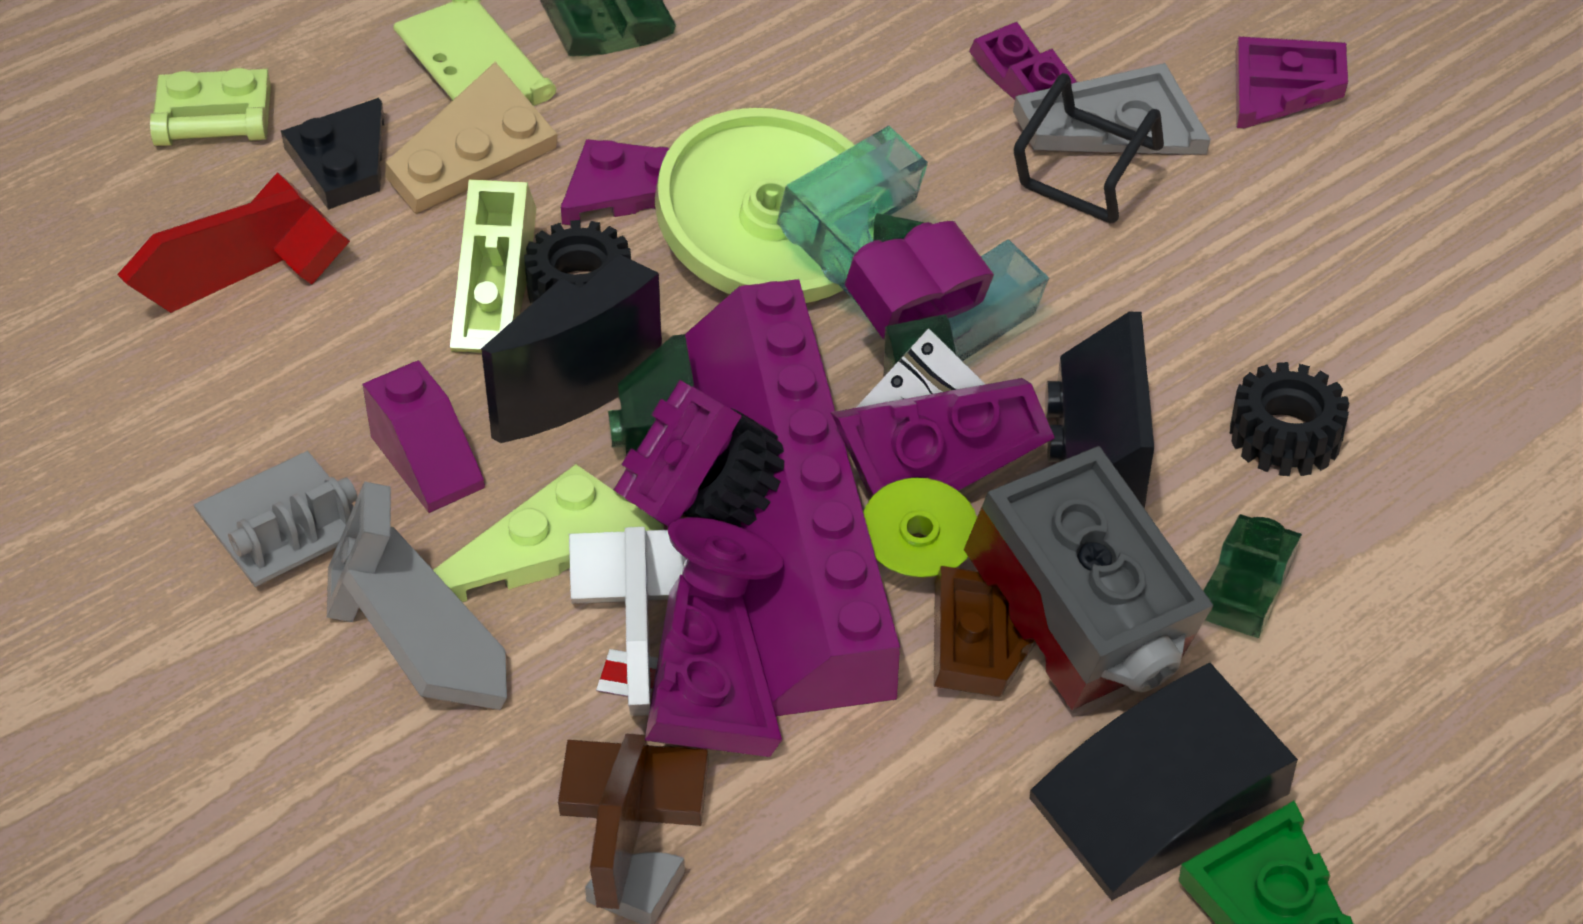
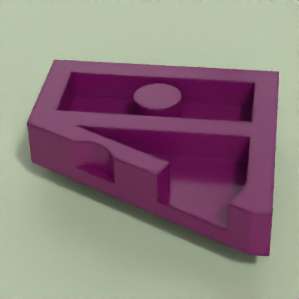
M586 139L561 204L562 225H570L571 220H580L581 212L612 207L614 217L636 214L648 208L655 209V194L659 172L666 153L670 148L624 144L611 140Z

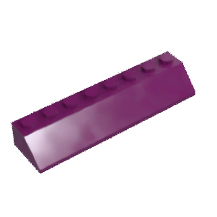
M800 280L771 281L739 286L681 337V348L691 387L705 393L730 409L738 410L771 430L778 436L776 440L783 445L784 452L778 455V457L785 460L784 470L774 473L773 476L781 482L777 491L769 489L765 495V498L771 501L765 511L758 507L754 510L757 519L749 526L741 522V528L769 542L782 556L784 562L783 567L772 577L757 580L750 579L746 592L743 595L775 715L783 716L897 700L900 645L845 444L831 415L835 408Z

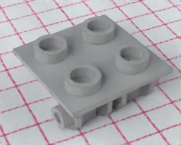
M306 451L194 504V508L254 587H257L336 548L354 506L352 503L357 500L358 496L353 484L347 477L339 481L334 477H329L313 456Z

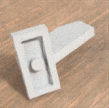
M625 527V532L569 534L572 604L626 601L627 682L630 716L649 715L651 690L648 600H668L670 590L678 577L682 575L686 558L672 546L668 530L645 531V527Z

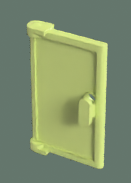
M452 0L448 4L396 22L393 26L396 33L452 100L462 93L494 62L500 66L533 106L548 101L556 93V86L552 81L542 76L480 4V0Z

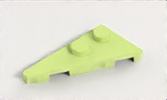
M575 464L433 569V571L462 602L467 601L466 590L504 579L508 589L558 576L563 571L570 569L569 534L625 532V527H645V531L664 530V525Z

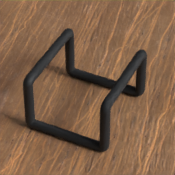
M1062 73L1057 77L1014 145L1013 151L1019 181L1025 188L1106 222L1114 223L1119 219L1115 187L1140 146L1158 151L1164 146L1161 113L1158 109H1151L1137 131L1076 108L1071 78L1068 74ZM1061 92L1064 110L1068 116L1130 141L1104 183L1107 209L1030 178L1025 148ZM1150 130L1152 132V138L1147 136Z

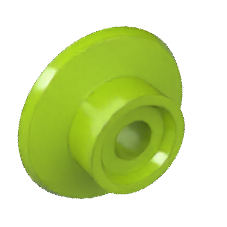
M929 478L902 479L881 488L865 506L863 513L875 557L890 570L911 577H933L938 575L941 566L956 568L968 558L964 547L975 524L977 515L967 498L950 485ZM920 533L924 534L926 537L919 538L913 536L912 534Z

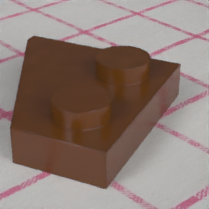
M941 566L935 580L934 687L1001 697L1036 645V642L1034 640H1024L1009 618V602L999 587L988 586L977 571Z

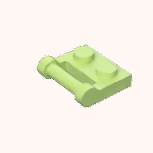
M235 68L228 71L199 73L180 71L173 74L158 75L154 113L150 115V131L153 145H172L174 139L244 135L248 136L249 141L266 140L271 90L268 69L248 70L245 68Z

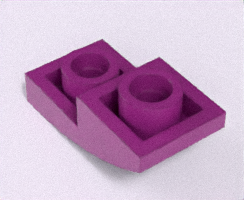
M1017 21L974 39L969 51L989 77L1014 100L1018 95L1050 89L1057 77L1062 73L1070 76L1071 84L1077 83L1055 51L1049 49L1040 53Z

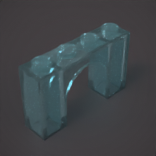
M888 125L787 184L777 224L781 227L789 241L799 245L821 267L824 275L831 282L838 284L855 301L844 285L853 256L861 247L873 241L869 232L871 227L917 199L928 162ZM1007 239L981 256L994 274L982 303L951 318L933 320L924 327L905 336L894 338V340L900 345L905 354L929 328L963 362L1036 313L1049 277Z

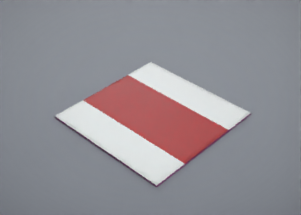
M609 649L596 691L628 696L626 652ZM650 656V690L652 693L658 658Z

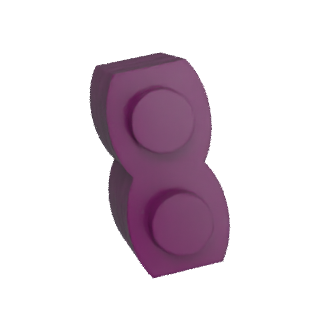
M943 221L935 224L926 222L914 227L904 239H893L885 242L875 240L861 247L853 256L844 285L882 339H894L910 334L933 320L952 318L976 307L984 301L994 274L955 221Z

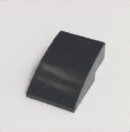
M619 254L582 287L561 278L481 348L491 438L499 443H505L562 426L618 398L663 363L659 273Z
M1209 662L1148 696L1087 739L1030 790L1029 799L1112 901L1229 838L1232 823L1289 795L1298 759Z

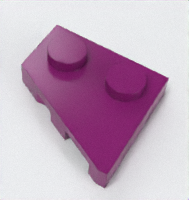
M1238 36L1235 51L1236 128L1245 129L1345 97L1348 85L1347 46L1345 42Z

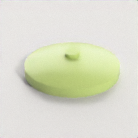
M773 108L729 110L694 124L677 138L666 153L656 186V216L663 237L670 249L696 276L728 294H731L739 286L795 279L800 280L806 303L837 294L846 289L844 284L855 253L869 242L875 240L882 241L887 223V201L882 182L871 162L862 151L841 133L815 119Z

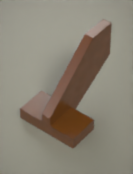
M627 733L622 743L567 740L558 807L560 816L597 818L590 862L596 908L619 909L641 822L702 826L709 767L707 749L648 745V741H644L645 735Z

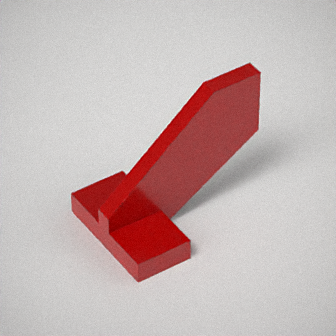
M277 172L248 204L154 233L117 275L125 284L172 313L283 260L300 277L313 284L349 244L350 240L290 181Z

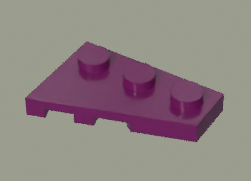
M1023 378L831 412L870 499L884 486L907 478H929L948 484L959 491L1055 438L1032 383Z
M683 575L678 577L668 596L644 741L771 757L782 741L743 595L735 598L712 595L692 586L684 579Z

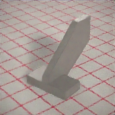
M364 481L328 566L327 618L353 622L360 607L421 697L501 710L507 698L505 649L394 527H390L391 487Z

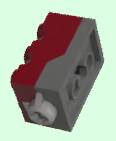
M1100 446L989 491L964 547L965 553L986 584L999 587L1009 602V618L1023 639L1034 640L1044 654L1046 673L1071 710L1126 685L1132 691L1146 692L1167 681L1179 669L1182 657L1214 606Z

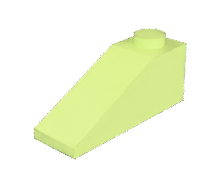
M469 179L450 342L451 351L482 353L481 348L520 315L527 283L524 255H527L526 247L530 241L533 242L537 210L527 182Z

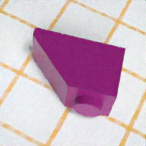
M419 360L362 384L371 438L428 513L485 488L484 478L449 397Z

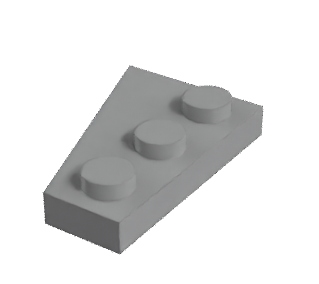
M1165 63L1072 84L1076 108L1137 131L1151 109H1158L1160 111L1164 138L1163 148L1154 151L1140 146L1137 153L1207 155L1211 139ZM1050 89L1015 97L1013 113L1023 130ZM1062 92L1030 140L1033 150L1120 153L1124 152L1130 142L1068 116L1064 110ZM1150 130L1147 136L1152 138V132Z

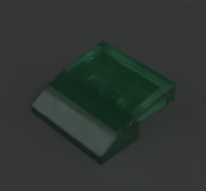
M540 0L568 56L603 55L641 47L673 34L676 23L662 0Z

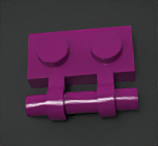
M681 380L677 383L667 402L663 399H660L651 414L656 420L638 450L636 451L631 448L621 464L626 469L613 489L635 506L667 526L671 522L680 519L682 514L692 506L697 497L700 484L717 456L722 454L729 445L732 431L742 416Z

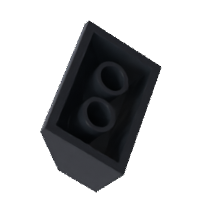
M1129 311L1060 355L1058 380H1047L1045 416L1046 418H1056L1057 425L1049 424L1055 438L1047 442L1048 462H1061L1100 446L1145 509L1154 453V438L1142 312Z

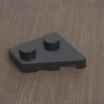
M380 98L320 118H312L302 124L281 130L284 149L328 210L380 192L381 170L379 163L382 161L383 152L381 132L385 121L383 104Z

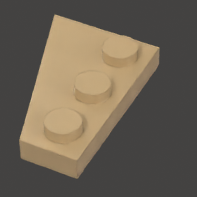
M494 62L385 162V177L414 213L418 214L467 191L469 179L490 180L555 149L557 133L500 66Z

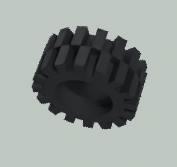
M571 220V228L563 229L561 223L551 225V235L541 230L535 235L536 243L531 241L526 247L527 255H524L527 292L530 303L535 302L561 278L582 287L619 254L631 259L628 241L623 235L617 238V230L611 226H608L601 232L600 222L590 221L588 228H581L580 220ZM579 270L591 271L585 274H568V272Z
M1288 362L1277 363L1276 372H1272L1268 365L1258 367L1256 376L1249 372L1243 377V383L1238 385L1229 433L1233 434L1231 442L1234 448H1242L1241 457L1248 463L1258 457V469L1265 472L1269 471L1271 465L1280 466L1279 475L1289 477L1292 467H1297L1300 476L1311 475L1313 464L1322 471L1329 466L1330 459L1335 461L1342 446L1349 416L1348 396H1342L1343 388L1338 382L1327 386L1328 374L1320 370L1313 377L1308 375L1310 366L1299 364L1298 372L1289 371ZM1273 415H1290L1306 423H1288L1273 417Z
M731 408L742 416L732 431L730 443L725 451L717 456L698 488V494L694 503L683 514L687 517L714 519L741 527V522L749 526L757 519L754 513L757 507L765 511L771 501L765 498V495L769 489L777 491L781 481L773 476L774 473L784 470L785 460L778 457V455L784 452L782 443L776 440L778 436L774 432L738 410Z

